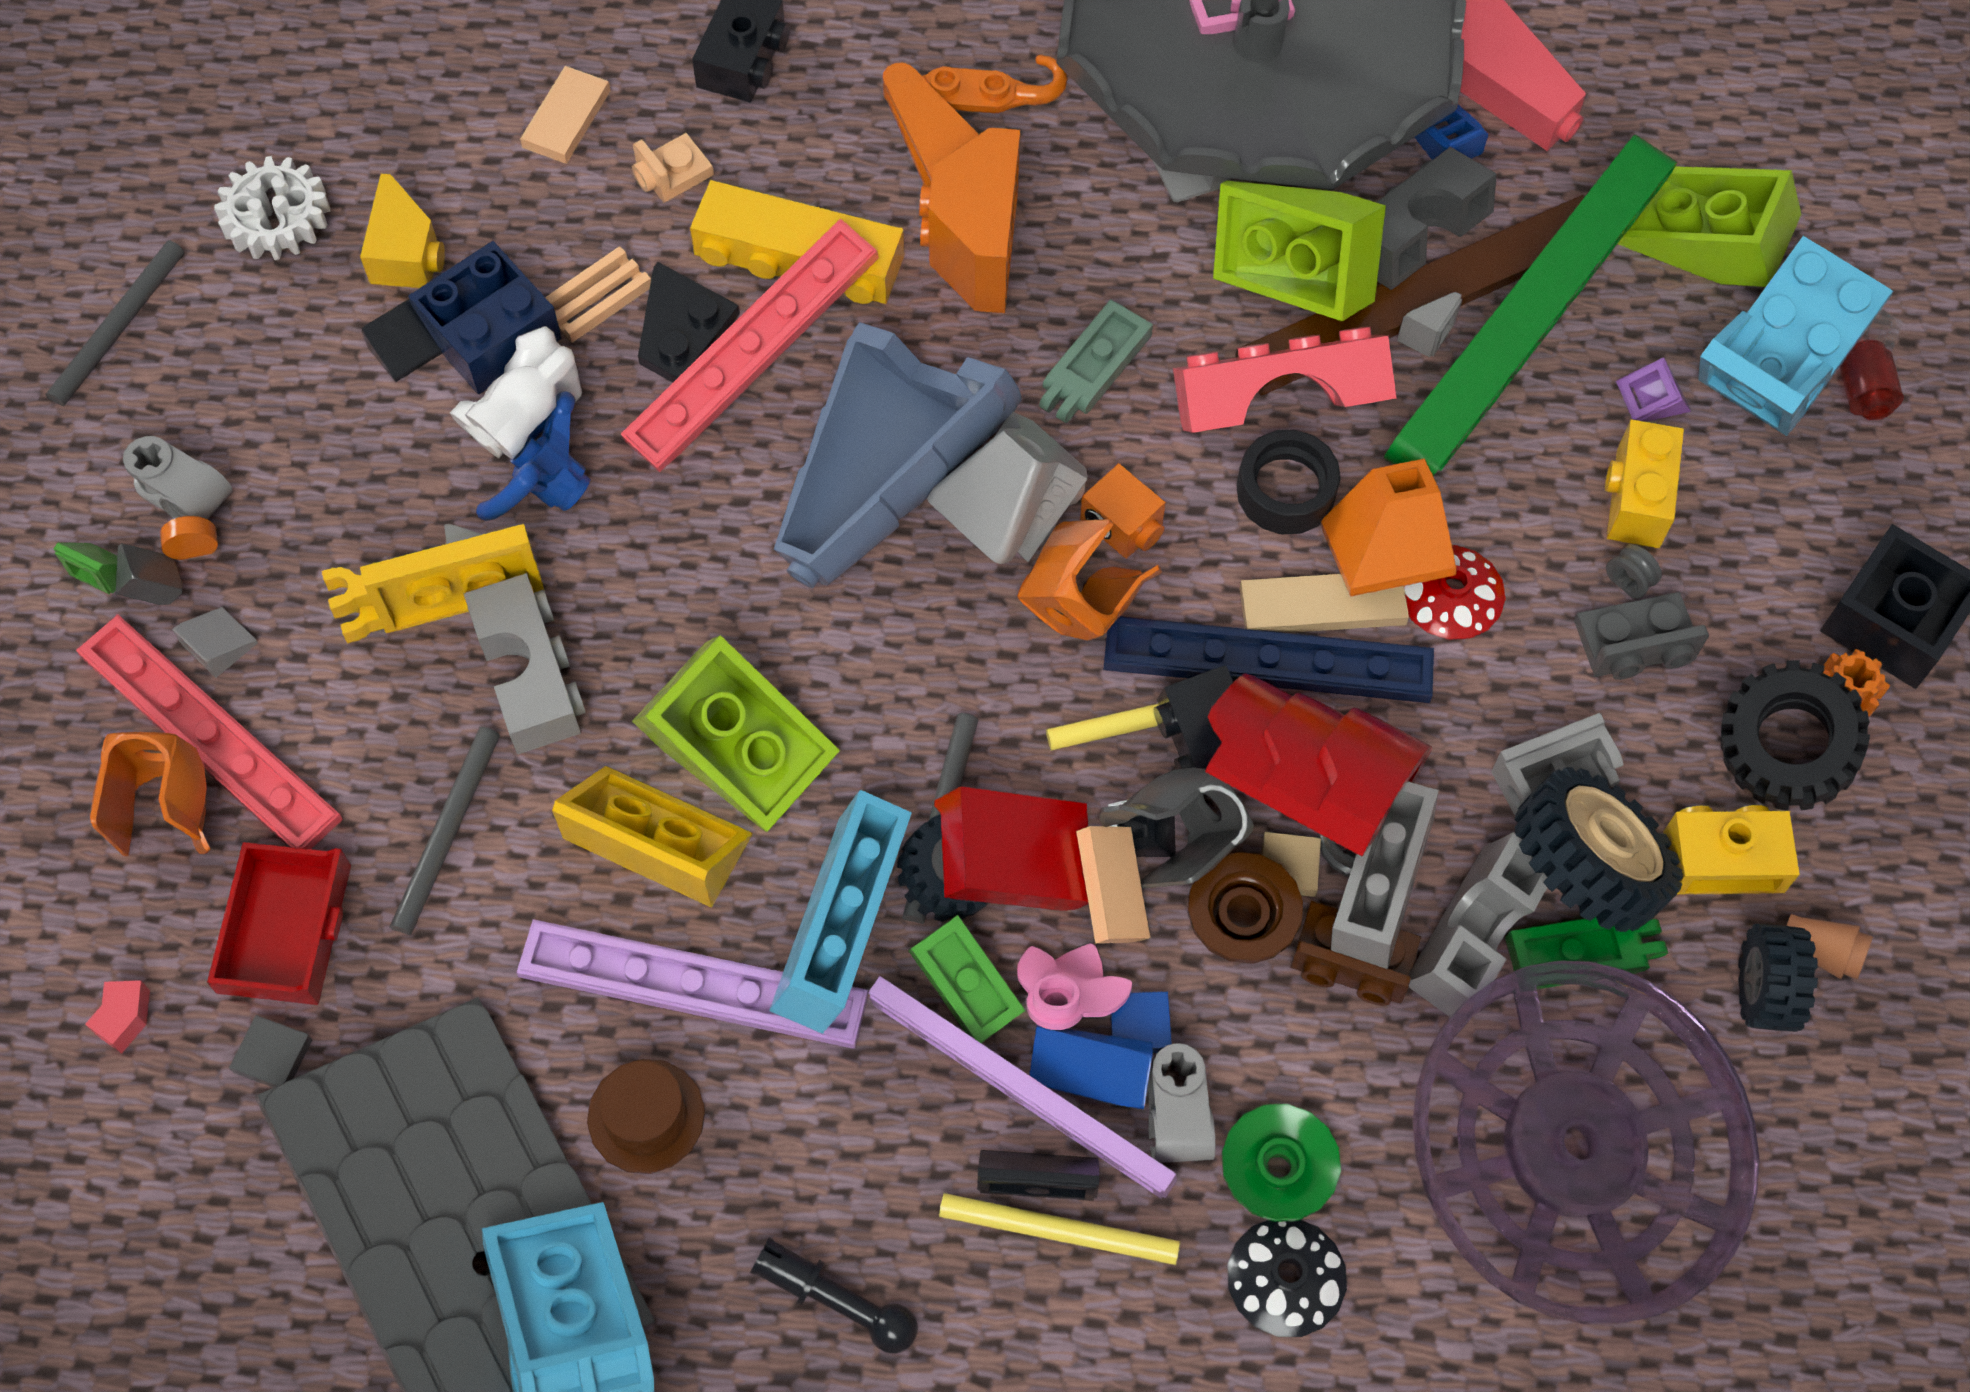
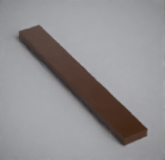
M1580 195L1422 266L1392 290L1382 284L1377 286L1375 302L1344 321L1316 313L1244 346L1269 343L1270 352L1289 349V339L1320 335L1322 344L1340 341L1339 331L1369 326L1371 327V335H1386L1389 338L1399 334L1403 317L1416 308L1453 292L1462 295V306L1520 280L1585 196ZM1238 349L1236 350V356H1235V358H1238V357H1239V356H1238ZM1299 373L1279 376L1266 383L1258 393L1260 396H1263L1305 376Z

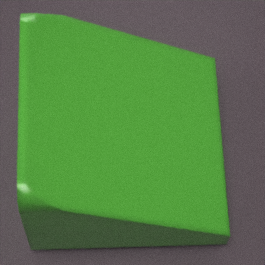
M58 542L53 548L55 555L70 576L109 595L115 592L117 555L92 543Z

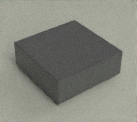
M256 1015L229 1069L237 1075L274 1088L294 1078L313 1039L309 1034Z

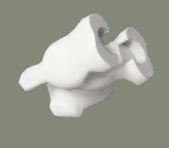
M546 326L517 337L515 340L516 351L506 364L504 374L492 382L483 398L478 402L460 401L450 412L452 418L466 432L497 458H500L503 453L511 459L518 455L523 449L529 434L555 409L557 394L562 391L570 392L575 397V403L582 395L575 356L572 350L558 344L554 332Z

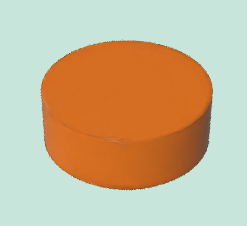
M182 516L174 518L164 524L160 530L162 551L172 559L183 560L213 554L218 547L216 527L214 523L203 517Z

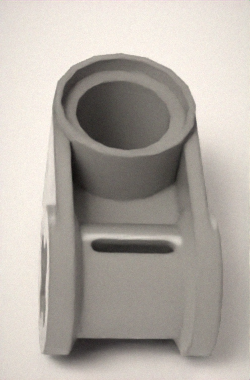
M144 436L135 439L124 451L123 463L127 472L134 478V486L137 493L144 500L167 512L173 519L182 516H199L208 520L232 493L230 483L216 469L203 461L195 460L156 436Z
M1174 1043L1165 1046L1157 1053L1150 1069L1147 1087L1149 1102L1148 1131L1149 1139L1155 1138V1147L1150 1146L1151 1157L1159 1163L1214 1160L1215 1127L1212 1110L1209 1106L1206 1067L1198 1051L1187 1044ZM1169 1066H1177L1179 1075L1187 1076L1182 1087L1175 1086L1173 1077L1165 1076Z

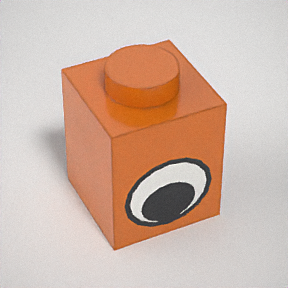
M1118 463L1082 496L1080 521L1111 520L1113 526L1103 540L1127 559L1138 548L1147 551L1160 539L1165 529L1163 518L1166 502Z

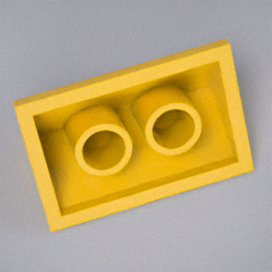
M604 766L556 799L552 809L563 839L711 908L753 834L607 766Z

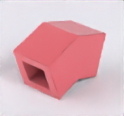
M141 980L104 982L102 1005L85 1025L95 1035L122 1054L147 1025L150 990Z

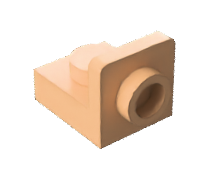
M687 133L654 151H651L642 139L633 144L636 164L632 165V171L638 184L645 192L653 189L663 203L714 175L713 165Z

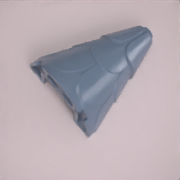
M859 322L846 342L826 405L821 410L805 465L798 470L774 550L790 564L786 570L787 573L810 588H814L817 582L828 586L898 529L899 520L919 506L927 498L934 486L1001 428L1009 415L1015 412L1021 402V393L1007 370L969 357L966 358L956 374L923 364L895 333Z

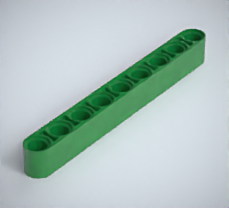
M1636 134L1628 141L1403 427L1384 455V460L1391 465L1425 459L1433 477L1438 470H1443L1659 192L1678 163L1676 160Z

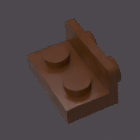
M1311 901L1290 968L1301 971V977L1305 981L1319 987H1333L1335 983L1356 989V994L1360 999L1374 1005L1387 1006L1391 1001L1401 1004L1410 985L1411 977L1408 974L1413 967L1422 936L1400 930L1389 967L1385 969L1331 951L1332 929L1338 909Z

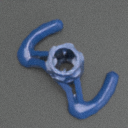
M562 391L556 395L555 409L529 434L523 449L514 459L510 460L515 465L512 480L497 495L477 506L476 514L481 520L490 521L499 518L515 507L530 492L550 508L556 506L563 511L571 508L584 494L590 483V478L584 474L586 468L569 455L570 417L575 407V397L573 394ZM543 431L542 437L535 441L534 439Z

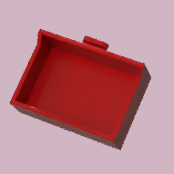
M962 786L934 800V806L941 814L944 898L1060 911L1076 910L1089 904L1076 831L1088 827L1087 803Z
M248 842L242 843L207 983L216 994L319 1005L333 941L337 940L342 923V903L351 869V864L342 849L335 848L329 851Z

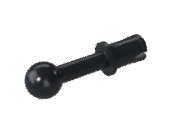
M768 1238L750 1271L751 1274L757 1275L798 1297L796 1304L802 1306L806 1297L809 1296L869 1329L873 1344L885 1353H901L914 1343L917 1337L918 1325L914 1314L907 1307L900 1304H887L879 1307L819 1274L825 1263L819 1259L816 1265L775 1242L774 1239Z

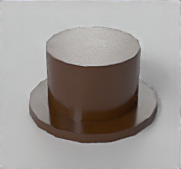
M1237 852L1227 855L1213 870L1193 883L1189 891L1187 914L1194 934L1209 951L1231 962L1253 964L1272 959L1291 945L1302 924L1303 899L1296 881L1281 864L1261 854Z
M640 1059L619 1066L601 1080L590 1099L587 1125L592 1144L608 1163L626 1172L652 1174L673 1167L692 1151L703 1131L705 1107L699 1087L684 1070L664 1060Z

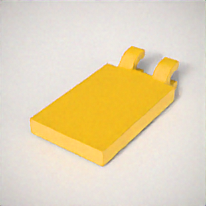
M524 524L360 567L361 575H356L351 570L342 567L322 571L323 580L328 591L342 587L347 588L344 594L328 599L334 618H341L355 612L360 613L355 620L340 624L342 634L347 643L361 640L377 630L384 629L387 634L469 612L463 593L527 573L533 593L544 590Z

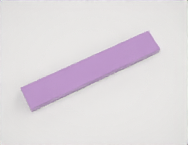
M534 919L516 972L518 977L853 1049L856 1046L868 998V990L851 987L845 1008L822 1034L769 1011L783 974L781 971Z
M879 976L869 990V998L876 1008L1160 1199L1162 1197L1166 1198L1177 1182L1176 1173L883 977Z

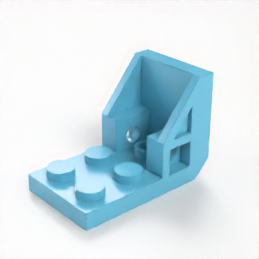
M1803 236L1747 313L1742 311L1707 346L1700 356L1698 380L1787 436L1805 415L1891 297L1893 290Z
M604 1202L482 1228L483 1247L508 1339L513 1392H654V1376L648 1343Z

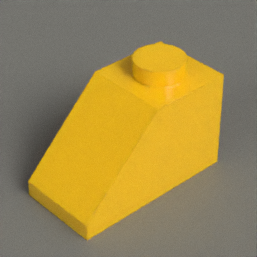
M381 173L360 259L370 284L421 288L432 280L434 272H442L445 261L444 244L437 241L431 220L391 174Z

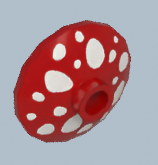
M1452 545L1456 575L1405 585L1404 591L1408 615L1411 621L1429 634L1448 640L1470 639L1488 631L1500 618L1506 600L1503 579L1490 561L1474 550ZM1457 579L1462 582L1464 588L1453 589L1447 584L1446 580Z

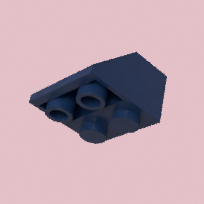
M491 241L408 295L410 303L445 358L478 395L488 389L494 380L504 374L506 364L516 351L515 340L518 336L546 326L554 332L556 342L562 339L553 305L494 241Z

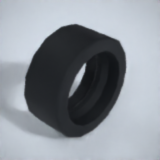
M1275 430L1258 437L1246 449L1239 468L1236 484L1238 502L1246 516L1262 529L1281 535L1302 534L1318 527L1321 524V520L1332 510L1341 480L1338 460L1328 445L1314 435L1302 431ZM1275 460L1299 462L1316 474L1319 481V490L1313 499L1303 503L1286 504L1279 502L1261 491L1257 484L1259 470L1265 464Z

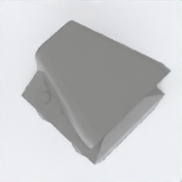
M1012 412L994 438L934 486L928 494L927 500L992 561L998 564H1005L1011 561L1016 553H1018L1029 562L1037 549L1045 545L1056 527L1057 521L1067 507L1076 504L1082 498L1085 491V483L1088 479L1087 469L1033 420Z

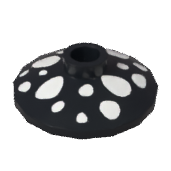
M1266 1220L1252 1226L1235 1243L1227 1264L1228 1290L1237 1310L1255 1328L1276 1337H1303L1324 1328L1339 1312L1347 1290L1346 1265L1336 1244L1319 1227L1302 1220L1285 1222ZM1284 1263L1295 1265L1300 1272V1279L1293 1283L1284 1281L1279 1275L1278 1267Z

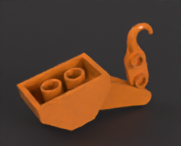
M1038 55L1035 58L1038 65L1047 67L1053 74L1052 81L1046 85L1025 84L1006 73L996 70L945 66L933 69L928 74L921 76L914 67L907 63L891 64L883 73L884 97L890 106L923 182L919 205V216L922 217L920 246L929 247V265L974 311L1005 313L1019 189L1020 130L989 127L978 134L956 110L1001 113L1022 105H1043L1058 99L1065 91L1068 78L1067 74L1056 63L1057 60L1051 56Z

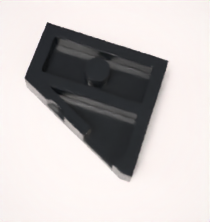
M657 262L652 272L638 352L639 364L674 382L732 325L740 315L739 305Z

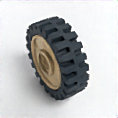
M1565 767L1563 770L1558 769L1528 796L1515 813L1514 820L1518 823L1514 827L1517 837L1523 839L1519 846L1523 854L1534 857L1529 862L1534 872L1544 873L1547 876L1543 881L1551 892L1555 889L1563 893L1561 901L1569 908H1572L1575 904L1578 905L1580 916L1589 921L1596 917L1599 926L1606 929L1614 926L1617 932H1626L1629 929L1631 931L1638 930L1656 916L1680 891L1682 883L1679 881L1683 878L1682 869L1677 867V864L1680 862L1677 853L1668 850L1672 843L1667 835L1656 832L1659 824L1652 816L1645 818L1640 813L1644 807L1635 799L1632 802H1628L1625 799L1626 792L1617 785L1610 789L1606 778L1598 774L1592 778L1590 772L1585 769L1579 768L1577 771L1573 767Z

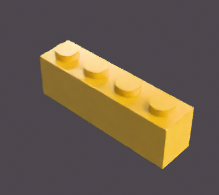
M710 180L690 227L694 255L700 256L706 263L717 267L725 266L728 263L747 268L757 277L772 279L775 276L781 277L841 218L874 247L879 256L844 292L850 300L860 304H868L872 301L887 304L904 258V229L713 180Z

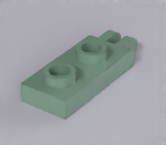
M1110 299L1046 376L1042 387L1047 391L1041 398L1039 407L1049 413L1061 399L1064 400L1056 414V418L1064 423H1067L1078 409L1085 414L1089 413L1150 339L1153 324Z

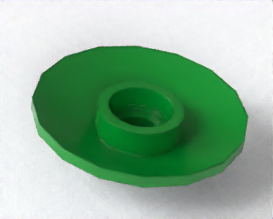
M1266 1104L1245 1113L1229 1130L1221 1153L1223 1178L1234 1199L1251 1214L1273 1222L1299 1221L1318 1212L1334 1194L1341 1173L1339 1147L1328 1126L1310 1111L1290 1104ZM1276 1157L1283 1158L1288 1162L1290 1172L1284 1177L1274 1176L1268 1169V1162Z

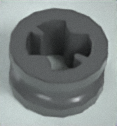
M1629 544L1625 546L1619 556L1612 558L1606 565L1609 579L1631 598L1635 599L1643 597L1649 587L1656 585L1662 577L1658 562L1648 551L1638 545Z

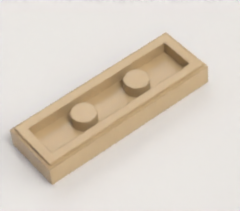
M1341 574L1241 580L1239 589L1244 626L1247 630L1296 633L1407 625L1409 619L1404 586L1350 597Z

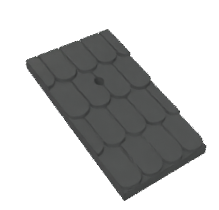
M477 997L254 1096L401 1392H513L508 1339L488 1262L486 1270L480 1275L474 1271L472 1266L473 1258L478 1252H481L486 1257L483 1247L482 1228L592 1204L575 1170L569 1165L523 1074L519 1073L491 1016ZM621 1256L641 1324L644 1328L655 1322Z

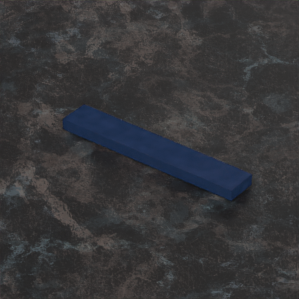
M1123 616L1118 618L1107 631L1103 670L1188 679L1226 665L1233 682L1246 673L1277 688L1422 703H1430L1433 696L1434 648Z

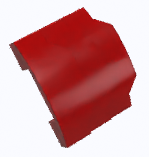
M1245 673L1227 688L1209 712L1208 719L1212 729L1222 743L1210 760L1205 772L1362 857L1379 833L1396 797L1407 782L1414 783L1432 751V746L1358 708L1353 707L1344 715L1304 694L1296 693L1292 696L1263 680Z

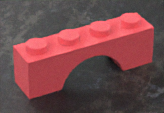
M1369 326L1339 331L1340 341L1322 344L1320 335L1289 339V349L1270 352L1269 343L1237 348L1238 358L1220 361L1218 352L1187 356L1188 366L1173 368L1183 431L1195 433L1243 425L1247 409L1255 394L1269 381L1292 373L1302 374L1315 381L1324 390L1331 402L1337 406L1349 407L1397 399L1389 336L1371 335V327Z

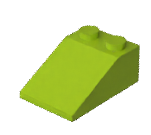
M1676 166L1662 188L1618 245L1719 284L1766 287L1778 271L1801 217L1792 170Z
M1226 180L1220 183L1213 278L1339 321H1344L1375 302L1386 205L1337 191Z
M721 635L705 642L632 720L667 755L765 832L770 830L840 751Z

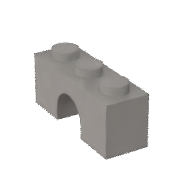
M526 573L463 593L486 661L505 655H519L529 660L526 670L519 677L494 686L517 755L581 734L575 716L586 712L576 682L565 685L561 676L560 669L570 667L560 635L552 638L548 637L544 624L554 621L545 591L541 590L533 593Z
M1514 832L1482 848L1408 974L1411 977L1409 988L1449 1017L1480 1007L1506 961V958L1496 951L1499 943L1520 918L1534 912L1547 889V886L1543 883L1547 876L1544 873L1534 872L1529 865V862L1534 857L1523 854L1519 846L1523 839L1517 837Z

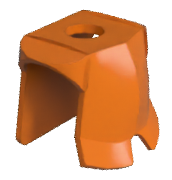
M1109 519L1064 521L1059 523L1052 531L1031 572L1026 576L1019 589L1018 599L1033 614L1061 635L1087 641L1103 636L1130 606L1142 585L1162 573L1159 565L1143 573L1140 570L1106 567L1091 575L1080 593L1076 583V575L1112 528L1113 522Z
M120 732L107 734L101 750V764L93 792L90 814L93 828L123 856H128L133 830L135 791L139 786L155 777L163 776L158 800L164 820L190 836L199 854L204 855L211 851L203 833L207 786L205 768L197 748L172 733ZM142 750H155L161 753H150Z

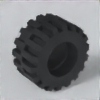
M1800 660L1787 661L1786 668L1776 669L1775 663L1762 667L1761 675L1754 677L1750 674L1742 681L1741 689L1738 692L1733 691L1726 712L1723 713L1721 725L1723 761L1727 771L1731 770L1735 776V783L1742 790L1747 788L1751 791L1753 799L1764 804L1765 800L1777 803L1776 809L1788 811L1789 806L1800 805L1801 811L1813 809L1815 803L1823 801L1827 804L1836 799L1838 792L1842 789L1846 791L1853 783L1857 772L1861 769L1870 739V734H1868L1870 723L1867 710L1862 711L1860 706L1862 698L1857 690L1849 691L1845 687L1847 679L1837 672L1833 677L1824 674L1825 666L1812 662L1811 669L1800 668ZM1784 709H1800L1809 712L1817 717L1825 726L1829 735L1828 747L1822 756L1809 763H1783L1769 755L1761 745L1759 730L1762 722L1771 714Z

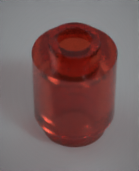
M1863 340L1857 342L1840 365L1850 411L1854 415H1863L1867 420L1884 419L1890 416L1904 399L1893 354L1885 348L1881 341Z

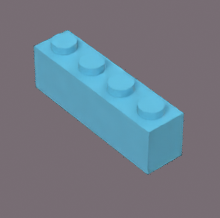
M859 790L840 816L769 1009L770 1012L823 1034L843 1011L912 812Z

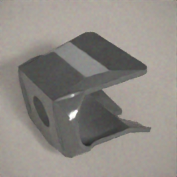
M1194 767L1177 769L1155 778L1125 803L1100 809V822L1103 827L1126 823L1139 815L1160 820L1176 816L1179 813L1184 825L1190 832L1187 846L1141 879L1142 888L1193 883L1213 870L1236 846L1249 837L1254 828L1253 822L1230 785L1206 773V769ZM1203 794H1206L1215 801L1222 817L1215 814L1209 808Z

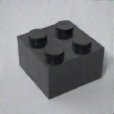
M1891 524L1820 632L1853 652L1855 649L1865 652L1866 657L1872 660L1876 658L1882 663L1881 669L1917 689L1940 660L1970 613V569Z

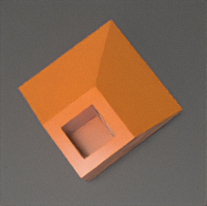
M1425 459L1372 469L1321 520L1323 534L1350 597L1456 575V564L1441 492Z

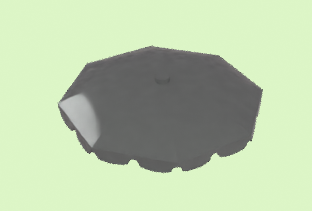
M1064 0L1056 63L1164 171L1333 190L1457 109L1463 75L1464 40L1461 39L1465 18L1466 0H1291L1295 13L1294 17L1288 20L1290 10L1288 0H1241L1235 30L1216 34L1200 33L1189 0ZM1202 0L1208 18L1232 14L1230 11L1232 0Z

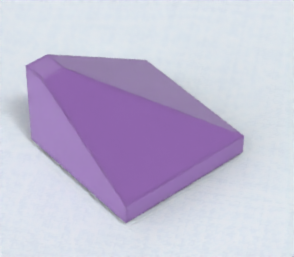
M1664 357L1616 381L1633 420L1648 422L1691 412ZM1632 387H1633L1634 390H1635V393H1636V395H1637V397H1638V400H1639V402H1640V404H1641L1642 409H1640V406H1639V404H1638V402H1637V400H1636V397H1635V395H1634V393H1633Z

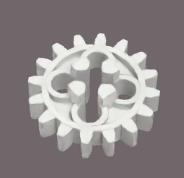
M268 156L265 158L264 167L256 168L249 161L245 163L248 173L241 176L231 172L228 175L233 185L232 188L219 187L217 192L222 202L215 204L214 209L219 218L220 228L226 240L231 239L238 252L249 247L254 259H259L264 251L268 250L271 252L274 260H280L282 249L289 248L292 253L297 255L300 253L299 242L305 240L308 243L314 244L317 239L313 229H326L328 225L324 213L330 211V205L320 177H313L310 166L307 164L296 170L292 158L287 157L281 166H275L272 157ZM273 187L276 194L272 199V206L280 223L275 229L272 228L268 216L272 214V206L266 191Z

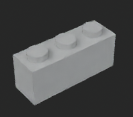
M1407 782L1396 797L1374 841L1362 857L1356 854L1333 925L1331 951L1388 969L1434 822L1439 790Z

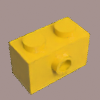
M1630 420L1617 448L1616 461L1611 460L1605 480V491L1612 493L1607 539L1660 549L1675 518L1683 428Z
M1751 805L1739 808L1734 812H1713V809L1708 806H1692L1676 812L1663 831L1672 843L1668 850L1677 853L1680 861L1677 867L1682 869L1683 878L1679 881L1682 883V886L1677 894L1785 893L1800 875L1790 811H1769V808L1766 806Z

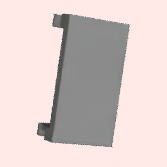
M1600 713L1500 752L1491 773L1514 815L1528 796L1558 769L1563 770L1565 767H1573L1577 771L1581 768L1588 770L1592 778L1597 774L1606 778L1609 788L1619 784L1620 779L1615 769L1624 765L1623 760L1604 725L1605 721Z

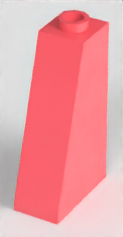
M1466 0L1465 18L1461 39L1464 40V61L1460 92L1546 151L1559 139L1568 142L1578 131L1584 119L1580 115L1586 96L1584 90L1505 0Z

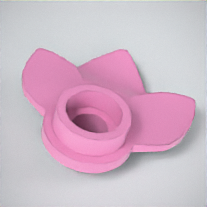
M1091 943L1069 951L1055 960L1043 950L1030 946L1020 958L1017 966L1018 981L1028 993L1027 1012L1029 1017L1037 1025L1050 1030L1070 1028L1076 1025L1082 1017H1104L1110 1015L1125 1004L1132 990V981L1129 979L1115 976L1103 977L1100 955L1097 947Z

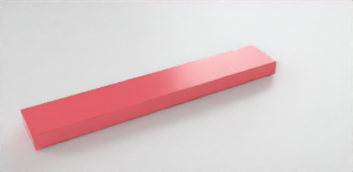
M840 218L621 433L623 440L658 472L663 470L879 258L877 250Z
M119 614L76 650L84 661L163 733L176 734L196 747L205 771L288 847L312 849L343 820L333 807Z

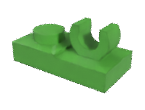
M958 915L908 950L965 1033L978 1042L982 1043L1025 1011Z

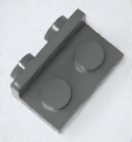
M1680 592L1577 613L1574 619L1594 677L1612 674L1614 679L1622 680L1638 675L1646 666L1664 663L1668 669L1685 666L1697 658L1709 637L1705 625L1693 627Z

